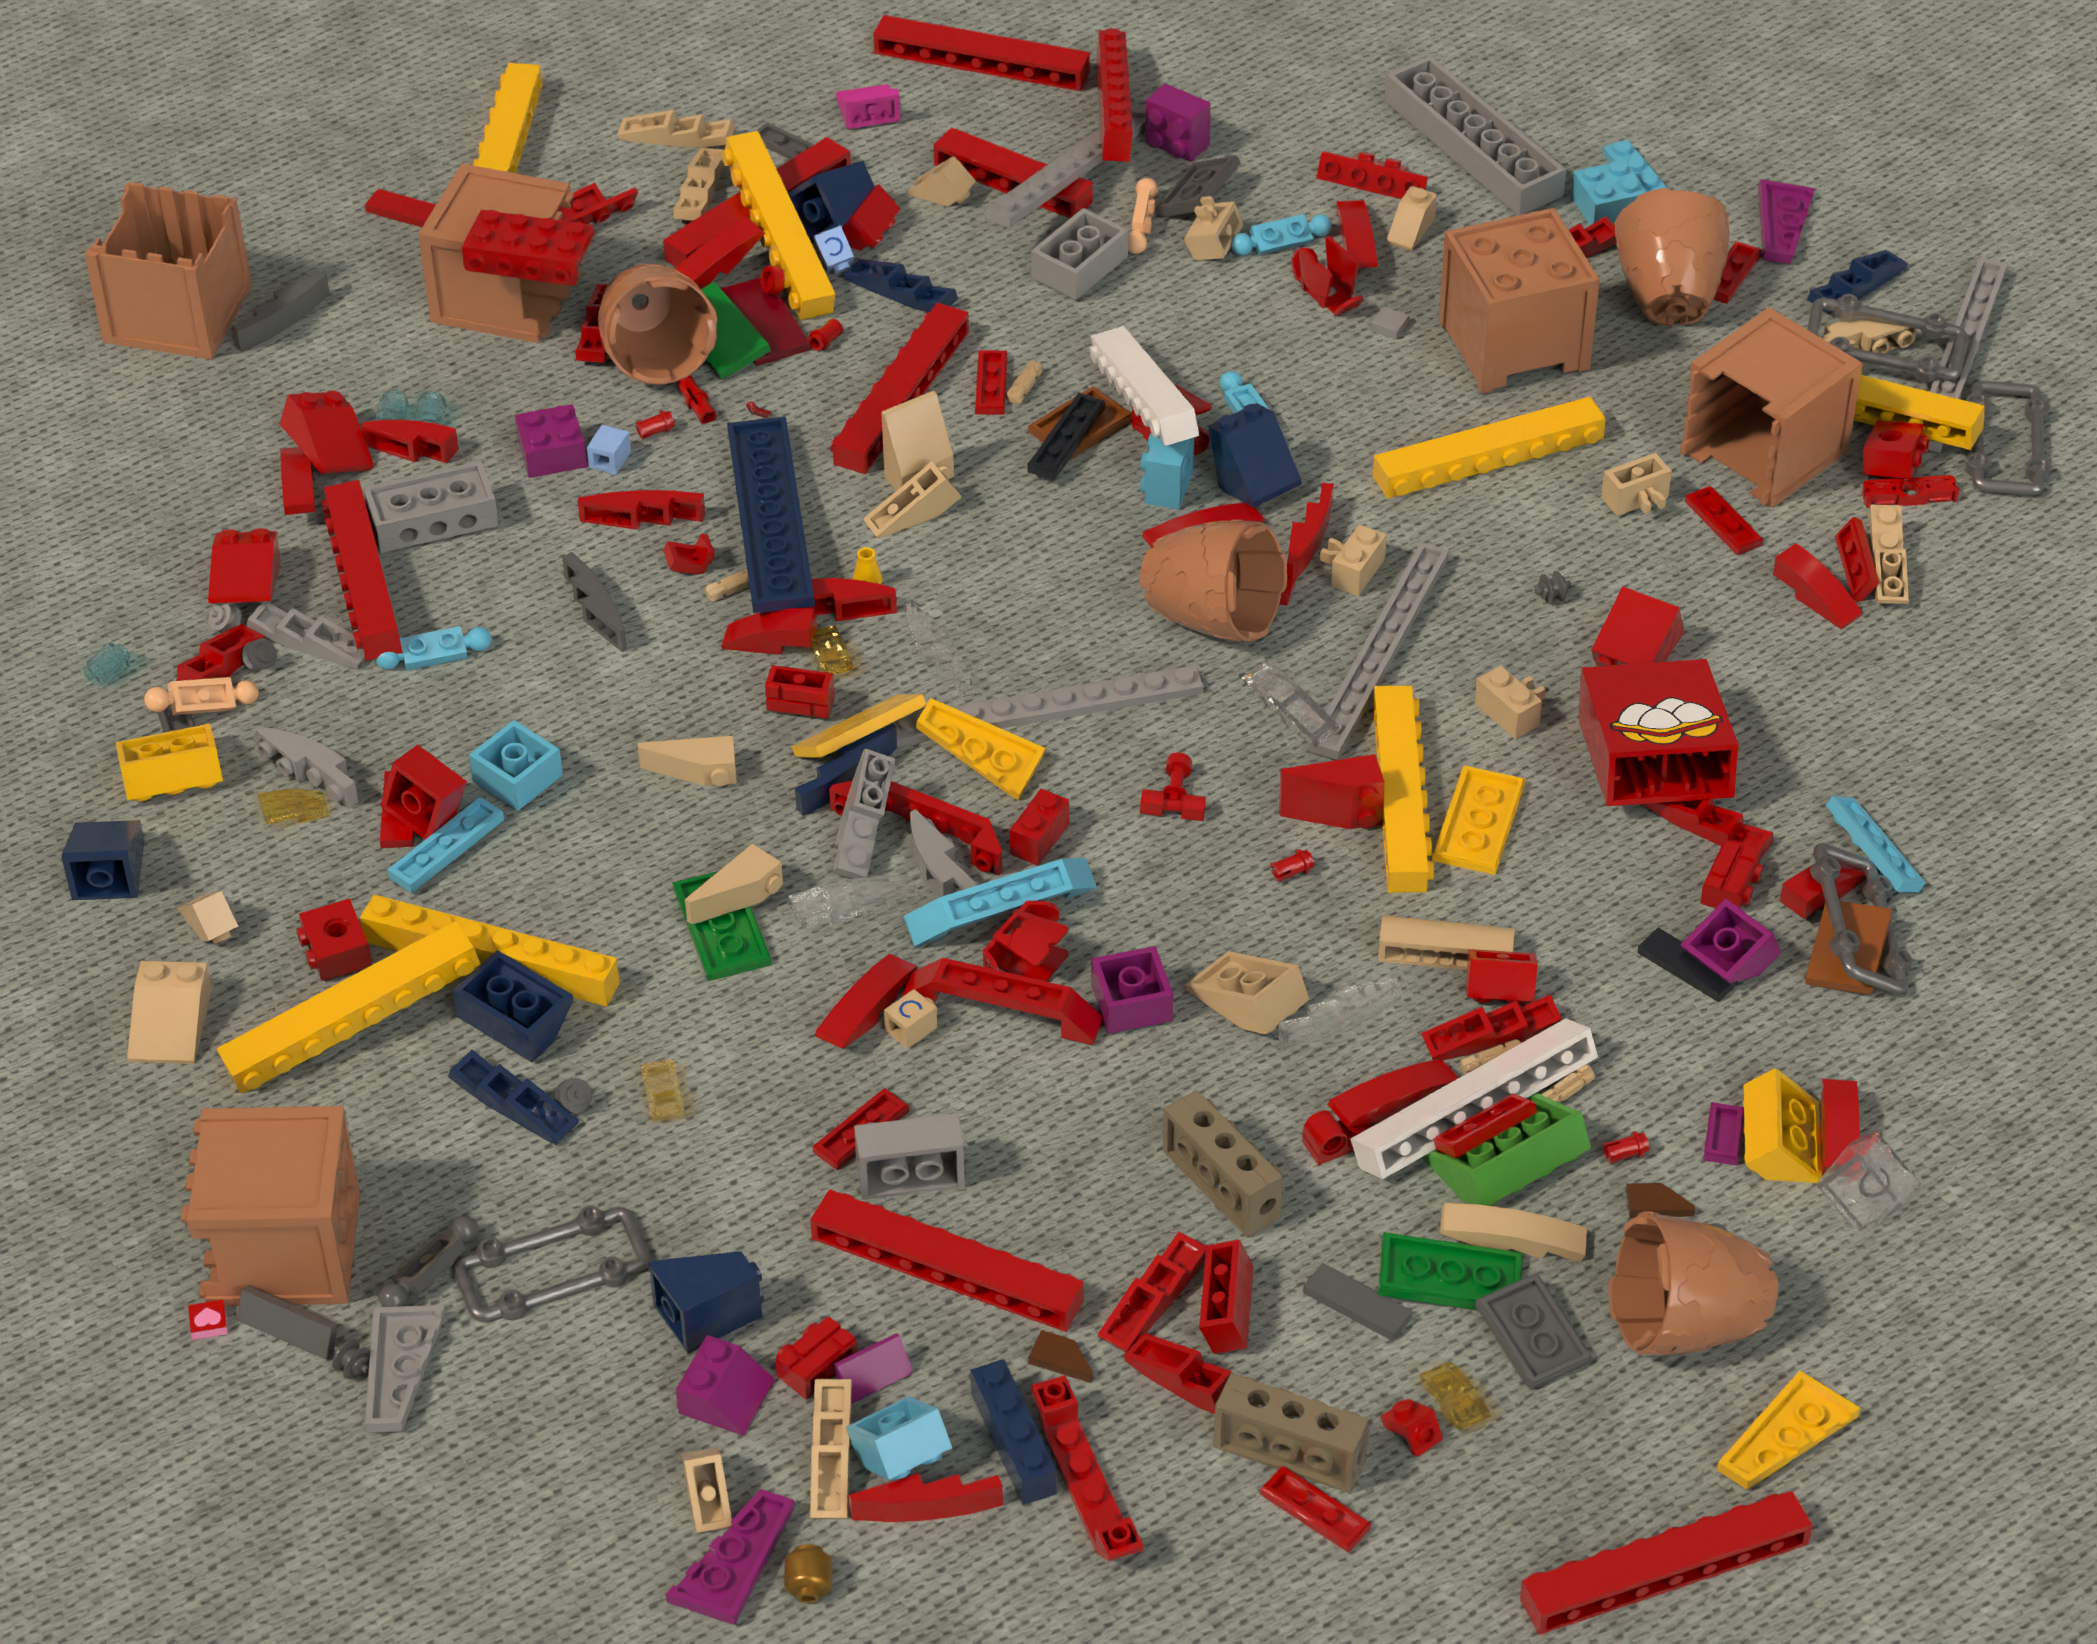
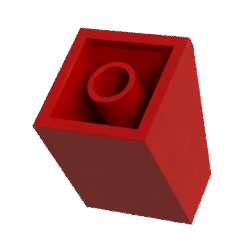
M1622 586L1591 649L1594 662H1596L1597 666L1665 662L1684 634L1680 607Z

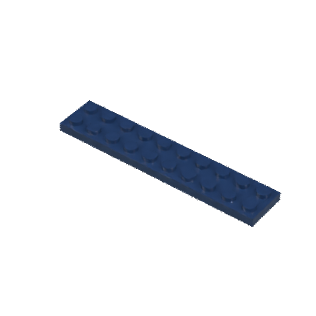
M786 416L727 423L753 613L815 606Z

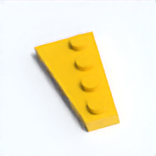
M932 698L929 699L917 720L916 728L1018 801L1045 753V748Z
M1799 1371L1720 1459L1717 1471L1748 1490L1858 1418L1861 1408L1802 1371Z

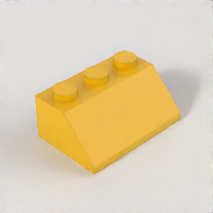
M211 724L115 742L127 801L133 799L135 801H146L152 798L153 795L163 793L176 795L188 788H210L218 782H223Z
M1777 1068L1745 1083L1743 1101L1745 1123L1744 1160L1748 1168L1765 1180L1821 1183L1822 1159L1819 1101Z

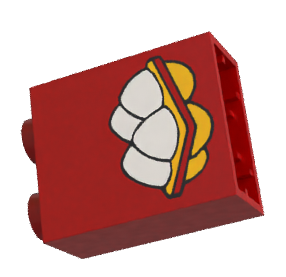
M1707 659L1581 667L1578 718L1606 806L1735 797L1739 744Z

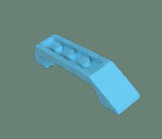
M1062 858L939 897L904 915L903 919L915 948L943 939L951 930L1020 909L1027 900L1045 901L1060 895H1065V898L1068 899L1096 890L1097 886L1086 858Z

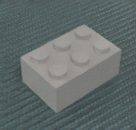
M1083 208L1031 250V278L1077 300L1128 257L1129 230Z
M958 1113L854 1126L856 1165L862 1200L965 1188L964 1149Z

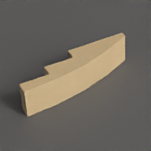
M673 110L623 118L617 136L620 140L701 148L725 145L726 137L733 136L735 126L732 119L706 123L702 114L677 118Z
M701 147L687 167V178L680 187V199L673 208L674 219L694 221L706 213L725 166L721 149Z
M1444 1203L1442 1206L1440 1234L1464 1243L1507 1251L1513 1249L1536 1258H1543L1549 1252L1572 1261L1581 1262L1586 1256V1227L1516 1209L1460 1203Z
M815 1379L810 1519H847L850 1437L846 1427L851 1425V1379Z

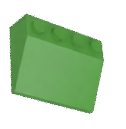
M1534 1093L1526 1099L1535 1102L1536 1114L1457 1158L1436 1149L1421 1158L1462 1201L1469 1204L1494 1206L1507 1195L1523 1190L1525 1185L1532 1181L1548 1176L1552 1173V1170L1562 1164L1576 1160L1580 1154L1591 1149L1582 1112L1541 1094Z

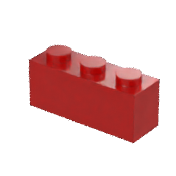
M1240 1239L1206 1245L1199 1328L1213 1354L1247 1349L1254 1266Z

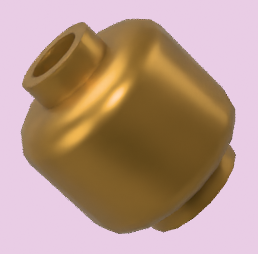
M814 1544L799 1545L795 1547L793 1552L787 1555L784 1561L785 1590L789 1594L796 1596L799 1602H817L819 1597L828 1594L832 1589V1558L828 1553L824 1552L821 1546Z

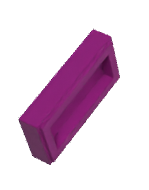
M1711 1102L1703 1161L1738 1166L1744 1120L1743 1107Z

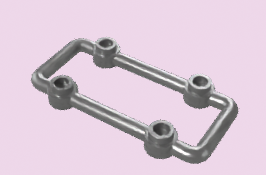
M1845 294L1838 300L1819 298L1814 301L1811 307L1807 330L1817 336L1822 312L1825 309L1835 311L1836 316L1845 321L1854 320L1858 316L1920 329L1923 335L1930 339H1939L1943 335L1956 337L1951 368L1939 366L1936 358L1931 355H1924L1917 361L1852 348L1849 340L1842 336L1835 337L1830 341V344L1861 362L1912 372L1922 382H1931L1935 378L1954 380L1962 373L1968 340L1967 333L1960 326L1946 323L1944 316L1938 312H1932L1925 318L1860 305L1857 297L1852 294Z
M1995 381L1976 382L1972 386L1971 394L1967 396L1966 401L1984 405V416L1988 413L1990 400L1987 396L1983 395V392L2031 397L2026 402L2024 411L2025 417L2031 422L2032 458L2027 462L2025 474L2033 483L1984 479V476L1989 472L1991 460L1984 454L1982 430L1972 447V453L1967 456L1965 470L1972 477L1973 485L1977 489L1986 492L2037 495L2041 493L2051 471V463L2044 459L2043 421L2048 417L2049 403L2043 400L2041 390L2034 385Z
M1827 843L1817 844L1813 849L1815 863L1810 867V873L1822 886L1834 937L1829 941L1831 951L1840 959L1843 970L1852 979L1894 994L1905 993L1908 989L1906 974L1910 971L1913 960L1907 951L1899 949L1892 920L1885 942L1887 955L1882 959V967L1893 979L1860 968L1855 964L1853 955L1859 949L1860 940L1853 931L1846 929L1834 883L1841 869L1839 862L1865 872L1867 882L1862 886L1865 897L1874 906L1888 908L1886 899L1891 895L1893 888L1891 881L1887 877L1879 875L1877 867L1871 860Z
M589 1205L581 1209L577 1220L505 1243L493 1237L483 1239L477 1247V1252L464 1255L454 1263L453 1274L473 1319L480 1322H487L501 1317L506 1320H517L526 1314L528 1308L602 1284L611 1288L619 1287L627 1281L628 1276L642 1272L649 1267L648 1263H651V1254L630 1210L624 1207H615L602 1211L596 1206ZM616 1221L622 1222L637 1259L624 1263L618 1257H608L600 1265L597 1272L523 1295L518 1290L509 1289L499 1297L498 1304L482 1308L467 1269L479 1265L486 1268H495L500 1266L507 1256L579 1233L586 1236H595L600 1234L607 1224Z

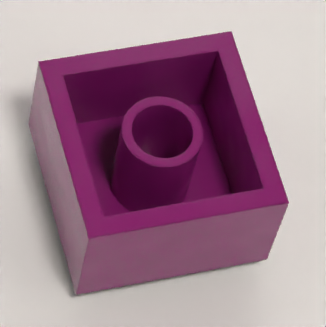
M1164 83L1146 99V143L1154 148L1171 153L1177 158L1192 162L1210 146L1211 102Z
M573 404L514 415L517 439L528 478L587 467L585 443Z
M1156 946L1091 958V986L1108 1034L1173 1021V992Z

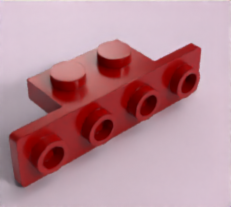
M1327 151L1322 152L1316 175L1317 179L1398 199H1402L1411 186L1426 190L1428 176L1409 172V167L1401 165V160L1385 158V161L1375 159V154L1359 151L1358 155L1356 154L1351 157Z
M592 183L573 192L574 197L570 202L571 208H558V211L562 212L563 215L560 221L580 222L582 224H589L594 221L596 223L604 222L611 216V213L618 210L623 213L631 209L635 204L638 191L634 187L606 200L596 183Z

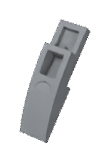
M260 727L256 730L259 754L266 761L271 759L277 764L279 771L285 777L290 775L298 783L308 778L315 787L320 785L325 789L329 798L334 803L340 802L348 809L359 803L356 784L348 777L346 760L321 743L292 732Z
M869 749L863 751L847 796L834 847L837 849L833 868L834 873L861 882L868 877L878 823L884 816L895 758Z
M916 809L911 811V841L914 858L919 871L933 893L939 898L980 885L979 881L973 880L968 876L961 864L955 861L956 847L953 841L947 836L944 837L929 818H924Z

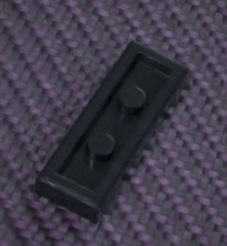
M1659 927L1638 946V954L1717 1002H1720L1738 984V981L1733 983L1726 982L1681 948L1680 944L1682 941Z

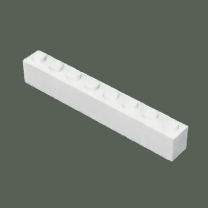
M1124 326L1091 336L1093 346L1089 347V352L1093 363H1098L1101 373H1106L1110 384H1115L1118 394L1124 395L1127 405L1133 406L1136 416H1141L1145 427H1150L1154 437H1158L1167 446L1199 436L1194 408Z
M1565 1018L1351 1138L1358 1166L1362 1170L1380 1179H1384L1434 1151L1436 1148L1433 1139L1443 1132L1513 1093L1527 1098L1598 1058L1591 1029Z

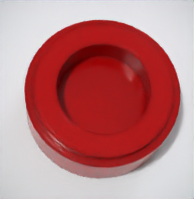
M768 265L761 274V287L766 294H780L785 283L784 271L780 266Z

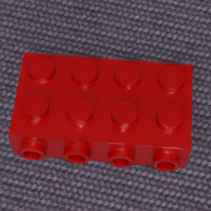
M481 209L462 245L463 267L470 272L575 286L578 281V267L594 236V225Z

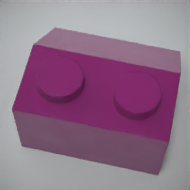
M1726 898L1680 944L1681 948L1728 983L1759 976L1782 953L1771 931Z
M707 1335L676 1388L678 1414L744 1436L773 1385L774 1378L740 1346Z

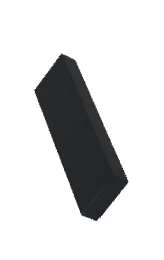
M1078 393L1027 464V472L1055 481L1105 410V401Z

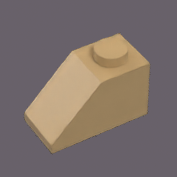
M953 156L921 175L907 193L910 196L949 206L954 202L960 204L970 196L971 192L969 189L975 183V179Z
M1411 186L1399 202L1386 243L1413 251L1435 220L1437 194Z
M222 891L205 894L178 907L179 912L202 942L212 940L213 944H217L231 937L230 930L238 927Z
M714 1447L681 1454L696 1533L731 1527L732 1518L722 1459L718 1448Z

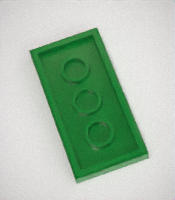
M715 282L701 289L711 305H713L718 321L716 322V342L713 351H710L705 361L718 377L723 380L767 354L771 349L765 339Z
M718 871L672 882L674 893L708 981L772 965L771 957L751 906L695 924L687 922L685 899Z
M1383 1232L1377 1295L1477 1310L1475 1307L1477 1299L1521 1280L1523 1253Z

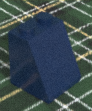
M859 161L815 175L788 192L811 244H814L815 235L838 226L843 227L874 188V184L864 161Z
M1258 403L1246 405L1243 410L1232 415L1221 417L1219 421L1208 426L1218 486L1222 491L1254 508L1302 485L1300 475L1273 411Z
M140 820L78 822L74 824L62 852V862L72 900L138 898L145 842Z
M741 1251L655 1260L648 1263L653 1305L687 1354L700 1348L707 1335L719 1339L762 1317L761 1303L764 1302V1297L759 1286V1282L762 1281V1275L754 1261L749 1263Z

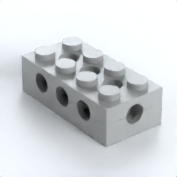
M481 461L363 487L367 512L380 553L499 526L495 497Z

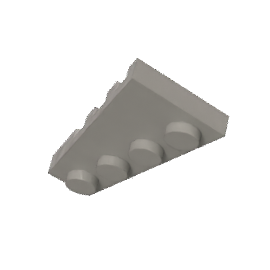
M445 1305L373 1307L365 1414L366 1433L403 1431L446 1315Z

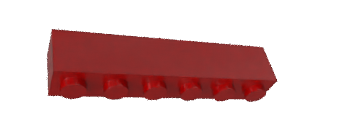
M953 127L933 145L934 166H938L954 156L975 179V182L1005 194L1048 165ZM1080 177L1039 207L1070 219L1081 209H1087L1093 203V182Z

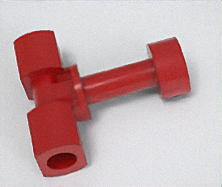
M1176 752L1168 756L1165 770L1171 777L1170 785L1164 787L1162 791L1142 789L1140 814L1162 816V812L1165 810L1181 812V819L1204 820L1206 796L1187 794V791L1182 787L1183 778H1187L1190 775L1192 768V759L1187 754Z

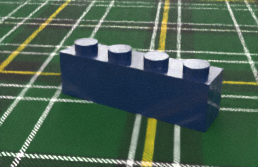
M998 1360L970 1369L971 1395L1022 1506L1056 1495L1057 1470L1005 1360Z

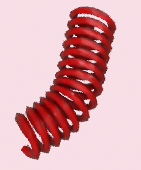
M749 401L746 404L747 409L757 416H760L761 413L762 417L763 413L764 417L765 413V418H768V414L770 415L771 411L757 407L753 401Z

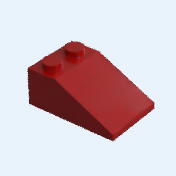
M330 390L321 393L302 392L301 394L287 395L280 426L321 474L368 471L373 469L374 464L354 409L340 392Z
M257 528L251 532H238L237 530L228 529L216 533L211 554L208 591L209 604L271 601L281 564L277 531Z
M1375 754L1281 769L1280 817L1346 829H1369L1375 825H1382L1385 781Z

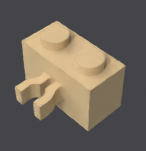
M1212 196L1202 197L1200 199L1202 206H1196L1194 209L1197 217L1185 236V244L1190 250L1193 259H1222L1231 247L1232 238L1240 232L1244 224L1235 202L1214 203Z
M1656 453L1604 471L1601 498L1616 516L1641 508L1646 515L1651 513L1652 503L1656 504L1659 509L1665 508L1666 498L1669 496L1672 470Z
M1359 524L1345 545L1336 539L1330 538L1328 550L1323 548L1320 552V561L1332 564L1331 587L1359 597L1385 560L1387 534Z
M1500 665L1477 678L1474 704L1516 740L1540 726L1542 699L1545 698V688L1540 686L1532 690L1534 679L1531 676L1524 678L1520 682Z

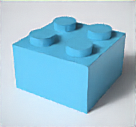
M1626 160L1573 171L1571 197L1589 225L1605 216L1614 225L1620 212L1635 201L1640 194L1646 192Z
M1151 432L1148 440L1149 451L1148 453L1144 452L1141 459V470H1145V474L1141 480L1140 492L1145 493V504L1180 510L1193 473L1194 437L1165 446Z
M515 720L469 754L472 781L517 811L563 776L560 749Z
M910 1396L846 1427L860 1466L888 1480L904 1478L910 1474V1469L920 1464L933 1463L942 1457V1453L952 1448L938 1408Z

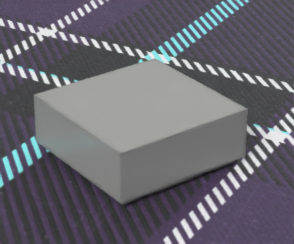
M1383 307L1371 322L1370 331L1397 339L1409 324V315Z

